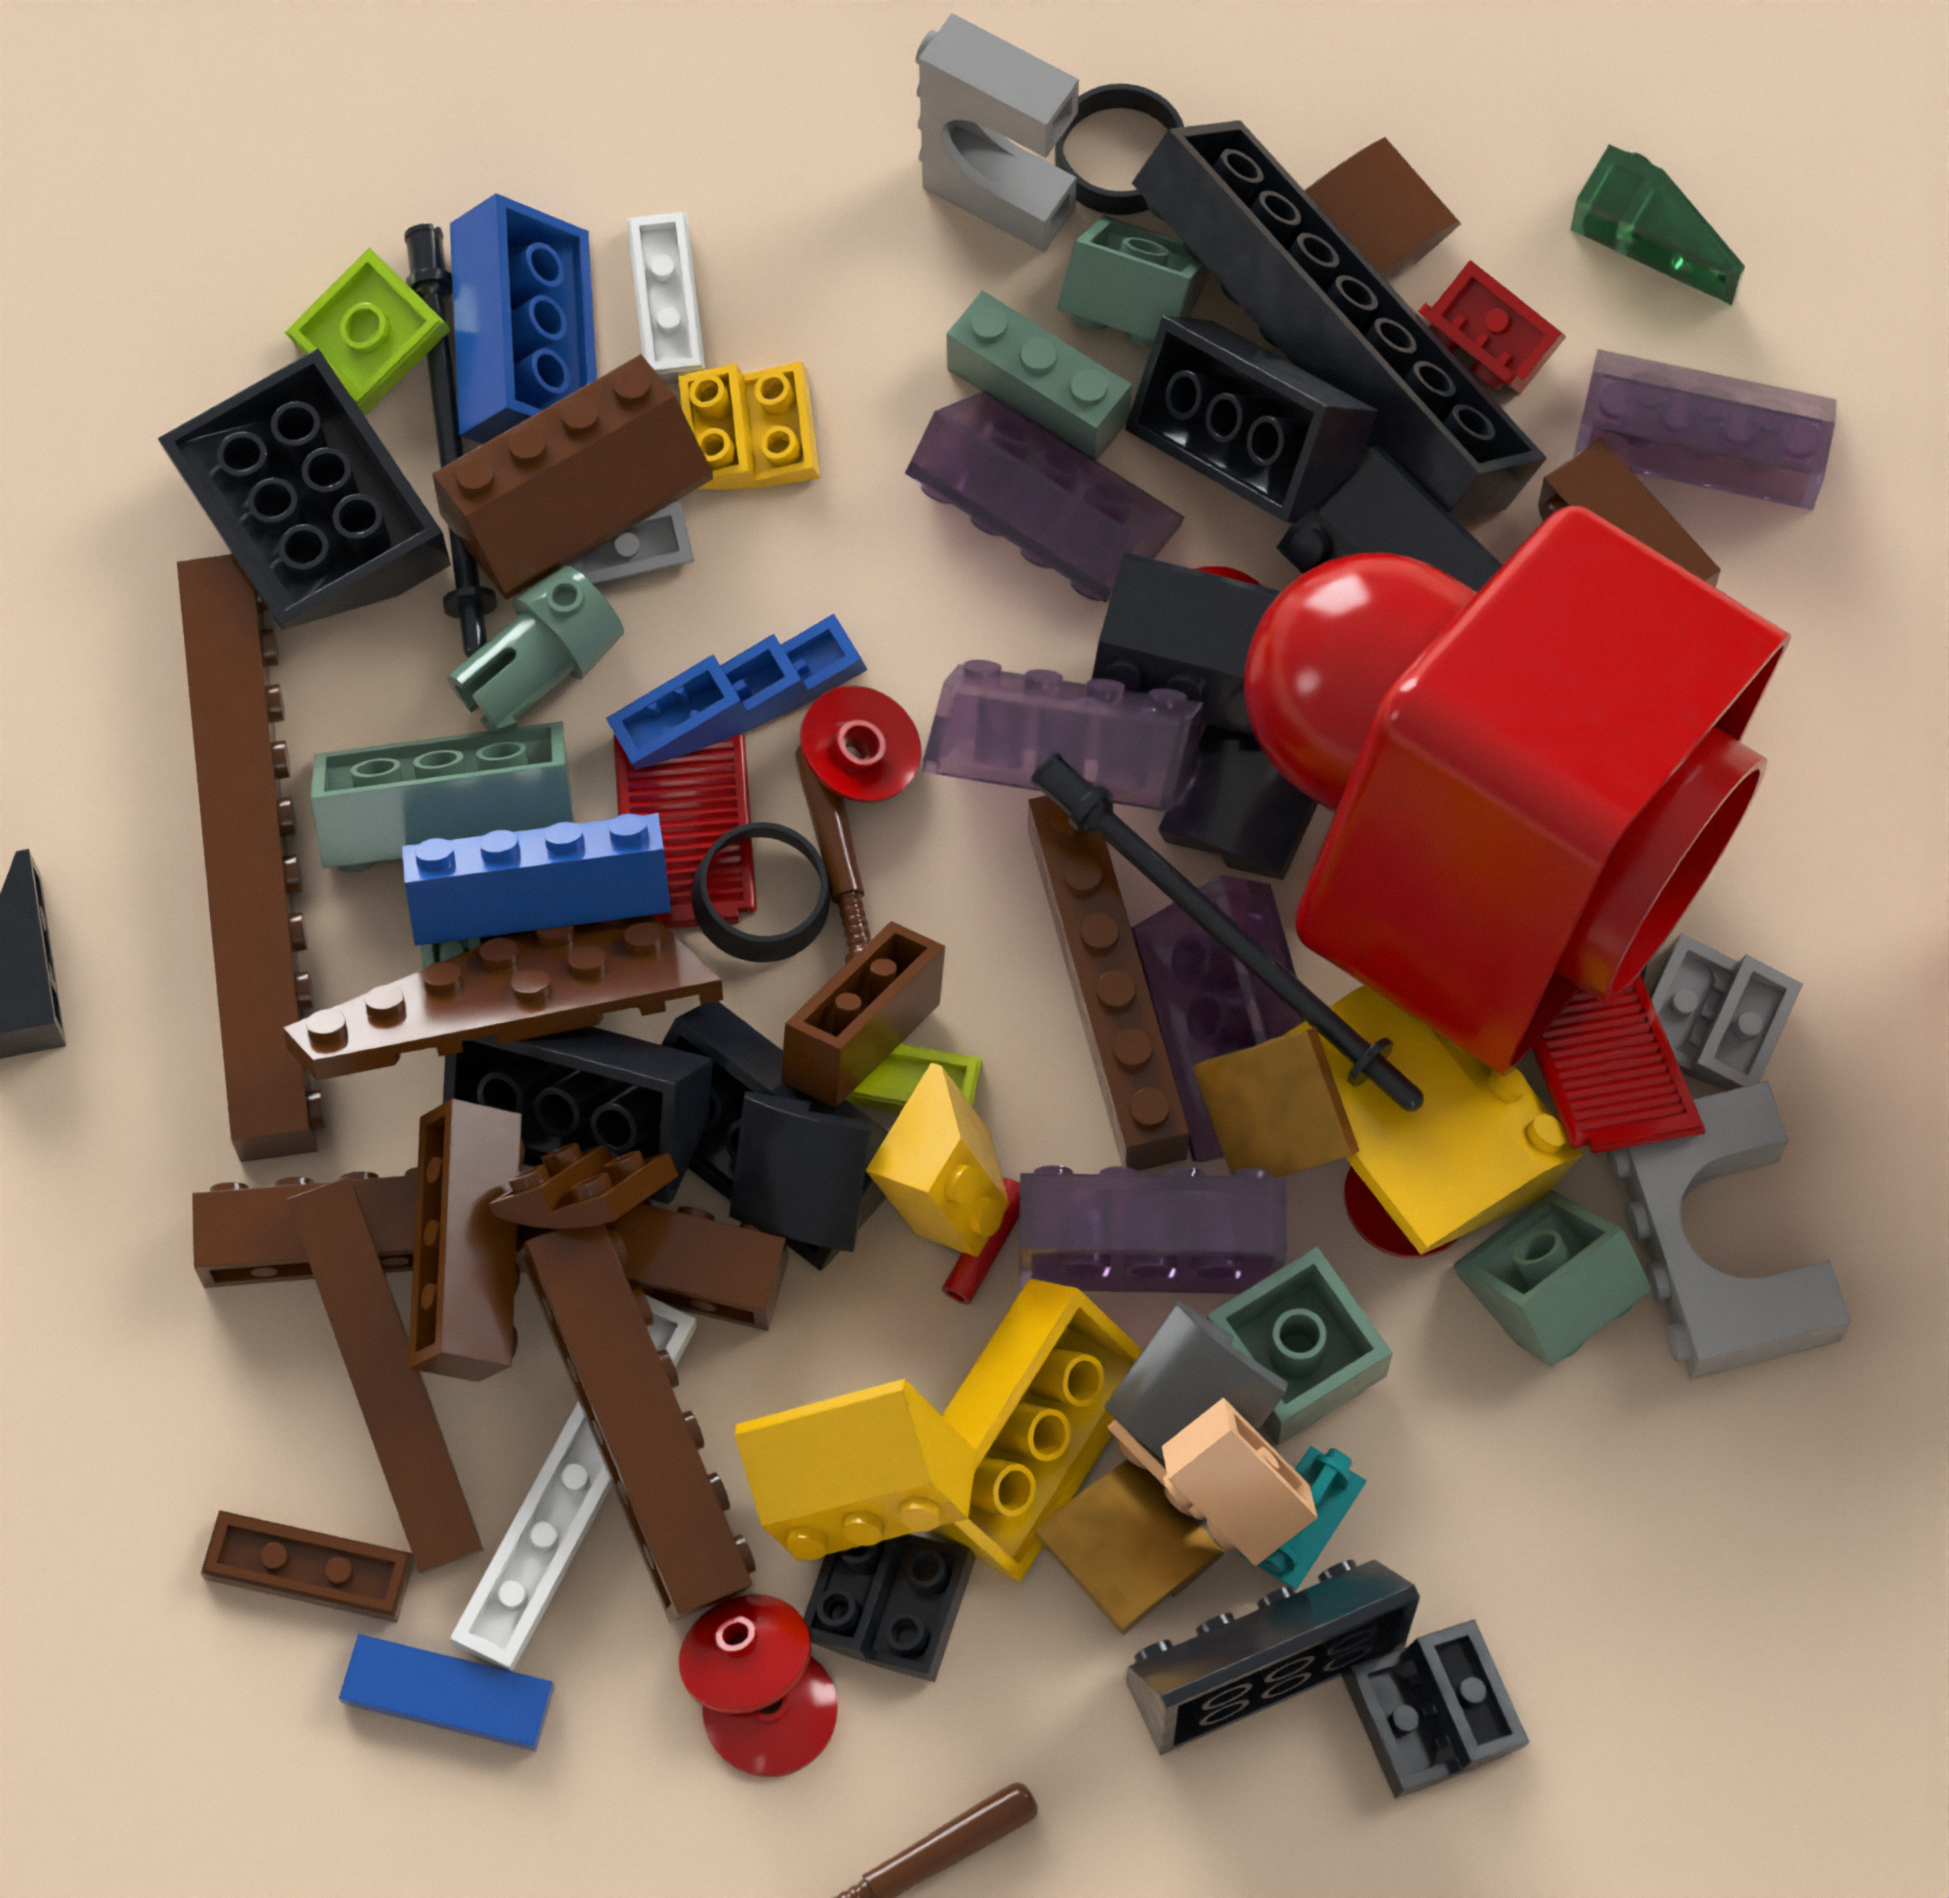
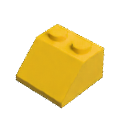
M931 1062L868 1165L866 1172L917 1236L978 1257L989 1237L994 1235L999 1229L1004 1212L1009 1206V1200L990 1131L944 1068Z

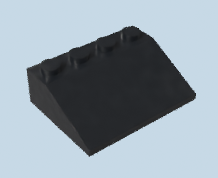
M319 348L158 437L159 444L281 630L399 596L451 566L442 530Z
M1375 1559L1359 1566L1356 1565L1354 1560H1346L1318 1575L1320 1583L1297 1593L1293 1586L1278 1589L1261 1598L1257 1602L1259 1609L1245 1616L1234 1619L1232 1613L1221 1614L1198 1626L1195 1630L1198 1636L1173 1646L1171 1640L1167 1639L1142 1649L1134 1656L1136 1663L1128 1666L1126 1683L1159 1754H1165L1336 1679L1350 1665L1405 1648L1420 1599L1415 1585Z

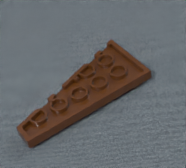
M654 915L510 933L501 938L486 941L481 946L448 960L433 963L419 972L390 984L375 987L367 993L337 1006L317 1011L308 1018L283 1027L286 1048L313 1078L319 1081L394 1066L400 1060L401 1053L436 1048L440 1057L463 1052L462 1041L496 1035L500 1045L596 1026L604 1019V1013L639 1008L641 1015L646 1016L666 1012L665 1001L698 995L700 1003L706 1004L724 999L722 979Z

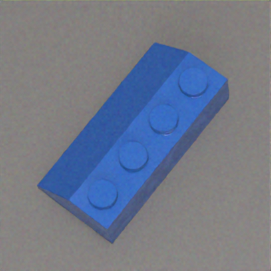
M497 193L450 223L459 436L480 444L490 441L597 379L588 231Z
M658 813L649 815L623 814L610 820L579 824L559 822L548 828L516 832L497 830L489 832L484 836L454 840L434 838L425 840L420 844L402 846L404 880L415 946L671 913L664 846Z

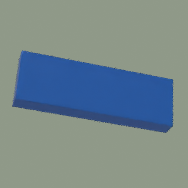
M358 1634L339 1700L341 1704L536 1752L554 1691L553 1681Z

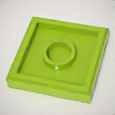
M369 247L284 333L305 354L319 348L358 408L366 415L451 328Z

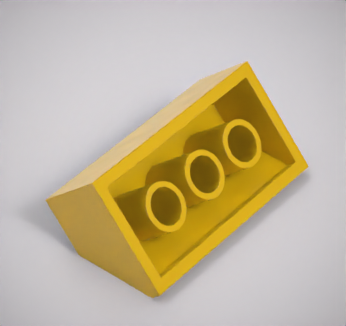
M1029 1278L942 1415L977 1451L968 1519L938 1526L930 1530V1532L952 1545L970 1549L977 1560L1016 1582H1021L1043 1547L1041 1542L1035 1537L1034 1530L1073 1499L1113 1433L1108 1429V1426L1115 1418L1104 1408L1105 1403L1142 1352V1349L1078 1288Z

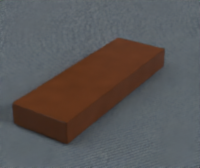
M219 1510L201 1575L204 1580L397 1623L414 1564V1557L410 1552Z

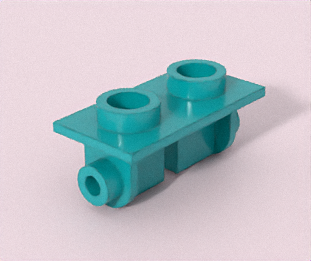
M1310 1445L1295 1470L1310 1484L1318 1518L1257 1565L1284 1584L1293 1586L1295 1591L1303 1582L1367 1482V1480L1349 1470L1353 1462L1347 1455L1335 1448H1330L1325 1455Z

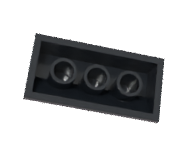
M1162 315L1125 430L1280 520L1295 524L1358 468L1377 410L1214 321Z
M1380 445L1373 446L1365 452L1360 459L1358 468L1298 522L1292 524L1276 546L1302 574L1329 560L1347 555L1392 553L1424 561L1446 572L1476 592L1502 566L1480 542Z
M1124 552L1098 642L1089 694L1255 736L1250 725L1244 698L1245 661L1252 636L1263 614L1282 591Z
M719 1001L701 1004L676 1017L661 1044L713 1058L709 1119L688 1169L729 1201H731L741 1117L746 1091L810 1101V1112L873 1121L867 1167L889 1133L847 1099H844L834 1108L782 1083L783 1050ZM867 1172L858 1230L886 1198ZM786 1238L787 1246L819 1271L826 1268L841 1251Z
M592 1026L500 1045L496 1035L462 1041L463 1052L445 1055L443 1103L453 1098L521 1114L520 1138L524 1141L525 1156L522 1164L531 1167L543 1165L541 1158L544 1155L571 1143H578L581 1152L607 1144L613 1159L633 1151H640L643 1160L669 1152L679 1176L646 1198L664 1204H669L674 1200L709 1119L713 1058Z

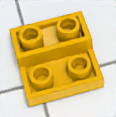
M802 361L745 374L742 373L737 363L678 376L682 411L713 472V480L697 489H752L793 484L820 478L808 371Z

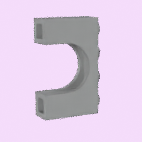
M951 13L938 32L931 30L927 33L918 48L915 58L916 63L919 64L920 80L916 94L920 98L921 114L917 126L921 130V149L918 158L922 162L923 188L1045 253L1076 208V177L1022 149L1010 140L1046 158L1078 113L1079 79Z
M1768 1081L1694 1099L1693 1101L1706 1130L1705 1134L1606 1152L1614 1179L1616 1181L1625 1180L1632 1201L1626 1203V1215L1631 1233L1636 1241L1644 1239L1651 1262L1646 1263V1276L1653 1288L1651 1293L1656 1301H1665L1671 1323L1666 1324V1336L1671 1354L1676 1362L1685 1361L1691 1380L1842 1340L1851 1323V1319L1830 1260L1766 1277L1740 1278L1722 1273L1704 1262L1692 1249L1683 1231L1681 1203L1696 1187L1718 1177L1780 1161L1787 1145L1788 1137Z

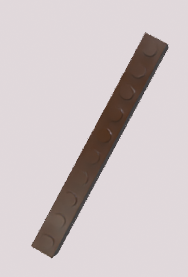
M232 554L177 561L231 1141L240 1162L318 1152L315 1129L326 1128V1113L322 1091H311L310 1073L286 1048L283 1027L303 1020V1010L314 1009V995L309 971L299 972L298 951L308 950V936L303 912L293 913L292 893L302 892V878L297 854L288 855L286 836L296 835L297 830L292 798H282L280 779L290 778L291 770L286 741H276L274 722L285 721L280 684L270 685L269 666L279 665L276 634L274 628L265 629L263 611H268V608Z

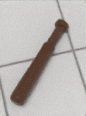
M799 745L795 752L796 763L819 850L826 869L832 901L838 904L842 925L845 929L844 934L847 938V946L849 947V953L845 957L846 965L871 941L868 922L861 900L865 895L854 851L844 798L827 789L816 779L808 768Z
M1016 1782L1010 1784L899 1854L862 1875L863 1880L857 1885L851 1886L847 1891H843L833 1898H895L1032 1821L1038 1812L1037 1803L1030 1790L1024 1784Z

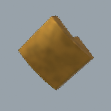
M1316 1027L1273 1038L1256 1046L1214 1057L1192 1066L1236 1189L1310 1169L1359 1152Z
M1128 1459L1079 1493L1034 1530L1035 1537L1123 1636L1170 1595L1175 1598L1224 1555V1551L1192 1516L1182 1513L1170 1503L1165 1495V1487L1148 1469L1140 1468Z

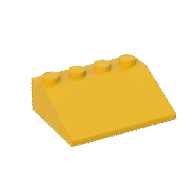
M1362 985L1329 1006L1369 1044L1372 1045L1384 1037L1389 1038L1394 1045L1387 1060L1411 1080L1424 1094L1422 1107L1417 1111L1409 1112L1396 1104L1369 1078L1358 1087H1353L1347 1081L1353 1064L1318 1033L1359 1148V1152L1345 1158L1420 1255L1537 1202L1551 1191L1584 1154L1580 1148H1571L1561 1122L1554 1117L1518 1069L1514 1068L1506 1077L1502 1076L1365 985ZM1305 1021L1284 1035L1312 1027Z

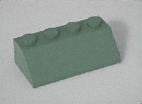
M563 721L516 727L502 733L485 731L314 754L311 803L322 868L338 867L339 870L344 872H358L371 868L378 861L400 858L403 861L402 846L420 844L429 839L454 840L484 836L489 832L497 830L516 832L548 828L559 822L575 823Z

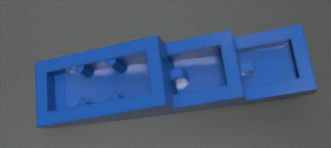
M833 613L781 645L776 636L772 634L722 665L718 663L713 654L608 716L606 720L635 770L698 751L756 728L813 701L825 692L840 686L868 669Z

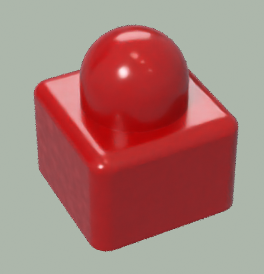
M1567 506L1547 517L1478 592L1424 561L1392 553L1347 555L1329 560L1300 575L1278 594L1263 614L1252 636L1244 671V698L1252 731L1261 750L1274 768L1290 784L1335 813L1297 908L1295 925L1300 941L1317 955L1506 1077L1518 1065L1580 988L1606 1005L1614 1002L1651 961L1705 884L1740 826L1764 777L1767 758L1741 743V740L1789 645L1791 634L1582 506Z

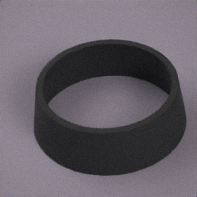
M755 822L733 828L712 845L694 875L691 903L700 929L716 947L741 960L765 963L780 961L794 956L815 940L828 916L830 891L826 869L820 854L804 836L780 824ZM748 838L775 839L796 848L812 863L821 880L820 895L813 912L796 928L778 935L758 936L734 928L717 913L707 891L706 878L711 858L717 852L736 841Z

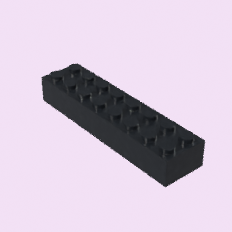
M1241 120L1173 128L1166 132L1132 181V184L1147 200L1146 204L1149 210L1156 217L1167 222L1184 241V248L1187 253L1195 260L1203 263L1221 283L1224 294L1231 301L1242 306L1259 325V331L1263 338L1271 345L1279 348L1293 365L1376 409L1377 413L1366 446L1370 449L1373 446L1380 445L1457 521L1506 510L1547 459L1540 449Z

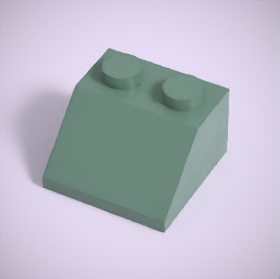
M1103 215L1075 240L1057 309L1072 314L1071 319L1083 327L1103 330L1109 326L1129 333V340L1135 344L1152 348L1162 315L1191 317L1210 271L1203 263L1195 260L1187 253L1184 248V241Z
M1554 1190L1550 1191L1453 1265L1460 1279L1518 1346L1551 1366L1578 1351L1584 1341L1610 1321L1625 1315L1636 1301L1653 1289L1624 1230Z

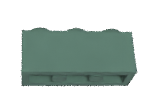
M982 290L946 333L947 369L1092 462L1096 463L1127 424L1131 411V383Z

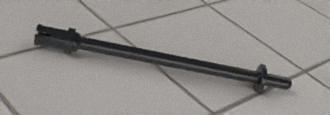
M433 224L414 225L408 228L404 234L410 275L406 278L405 283L447 324L444 301L453 294L452 274L446 270L443 231L439 226L434 228ZM448 333L426 354L441 468L464 456L462 437L459 436L458 406ZM448 526L456 589L448 592L443 597V607L446 615L460 619L463 650L466 657L469 658L488 642L484 616L497 608V598L494 590L480 586L478 563Z
M1059 752L1051 754L1038 766L1031 777V784L1035 788L1038 787L1070 816L1068 820L1069 825L1078 833L1085 831L1097 832L1311 1027H1316L1317 1032L1353 1064L1347 1079L1353 1087H1358L1369 1078L1402 1109L1414 1112L1422 1107L1424 1102L1422 1091L1387 1060L1394 1045L1389 1038L1384 1037L1372 1045L1369 1044L1114 813L1113 794L1104 786L1095 788L1065 761Z

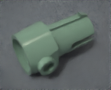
M564 565L513 599V606L518 616L447 676L451 688L470 713L478 707L482 709L485 715L480 719L481 724L492 732L502 733L519 727L516 719L568 674L575 679L583 680L624 634L623 625L612 606L583 574L570 565Z

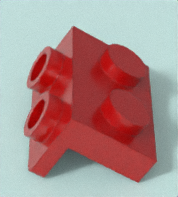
M1471 260L1433 307L1425 302L1418 310V313L1431 322L1429 328L1452 354L1461 346L1477 359L1470 370L1497 392L1506 382L1521 394L1567 337Z

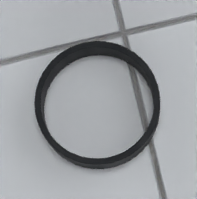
M1123 83L1099 86L1078 97V113L1055 145V166L1076 177V201L1089 209L1110 215H1132L1149 210L1146 204L1147 200L1137 189L1112 191L1097 187L1082 179L1066 160L1063 145L1068 134L1080 121L1091 114L1106 109L1126 108L1146 113L1161 122L1168 130L1184 127L1183 121L1171 103L1150 89Z

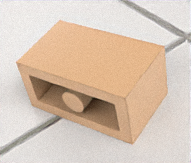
M1222 1398L1162 1446L1167 1475L1163 1477V1480L1170 1494L1186 1509L1194 1505L1208 1519V1528L1218 1543L1229 1552L1238 1549L1254 1566H1257L1318 1518L1310 1484L1225 1398Z

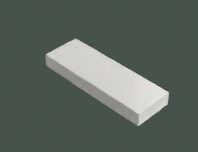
M686 212L627 218L642 355L665 384L679 382L678 376L705 370Z

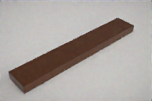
M346 1176L287 1198L419 1573L428 1572L484 1551L421 1372L408 1369L410 1341L351 1177Z

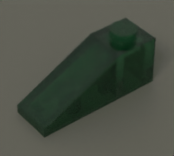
M1609 144L1576 199L1570 230L1732 306L1738 295L1745 265L1662 168L1653 165L1645 156L1637 152H1625Z

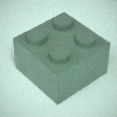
M1318 1246L1207 1314L1206 1319L1234 1336L1232 1342L1234 1348L1288 1382L1286 1393L1263 1424L1277 1445L1387 1377L1392 1351Z

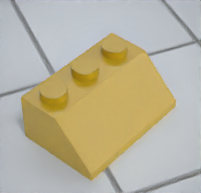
M906 1379L736 1424L734 1437L761 1526L798 1561L819 1559L827 1554L859 1546L875 1545L883 1540L918 1531H930L938 1526L968 1519L977 1451Z

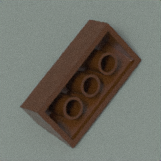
M642 354L432 473L439 514L506 600L660 511L672 502L713 480V472L676 396Z

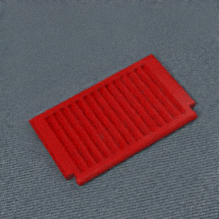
M613 734L618 816L623 814L649 815L656 813L659 815L671 913L656 914L654 916L667 929L699 926L691 903L692 883L698 866L712 845L722 835L733 828L751 823L745 736L737 734L698 751L635 770L617 737ZM752 838L739 840L724 847L711 858L708 866L706 882L710 901L717 913L728 924L739 923L738 913H754L757 910Z
M1641 974L1614 1002L1608 1005L1580 988L1532 1046L1533 1053L1571 1148L1577 1149L1589 1146L1591 1153L1596 1154L1705 1134V1127Z

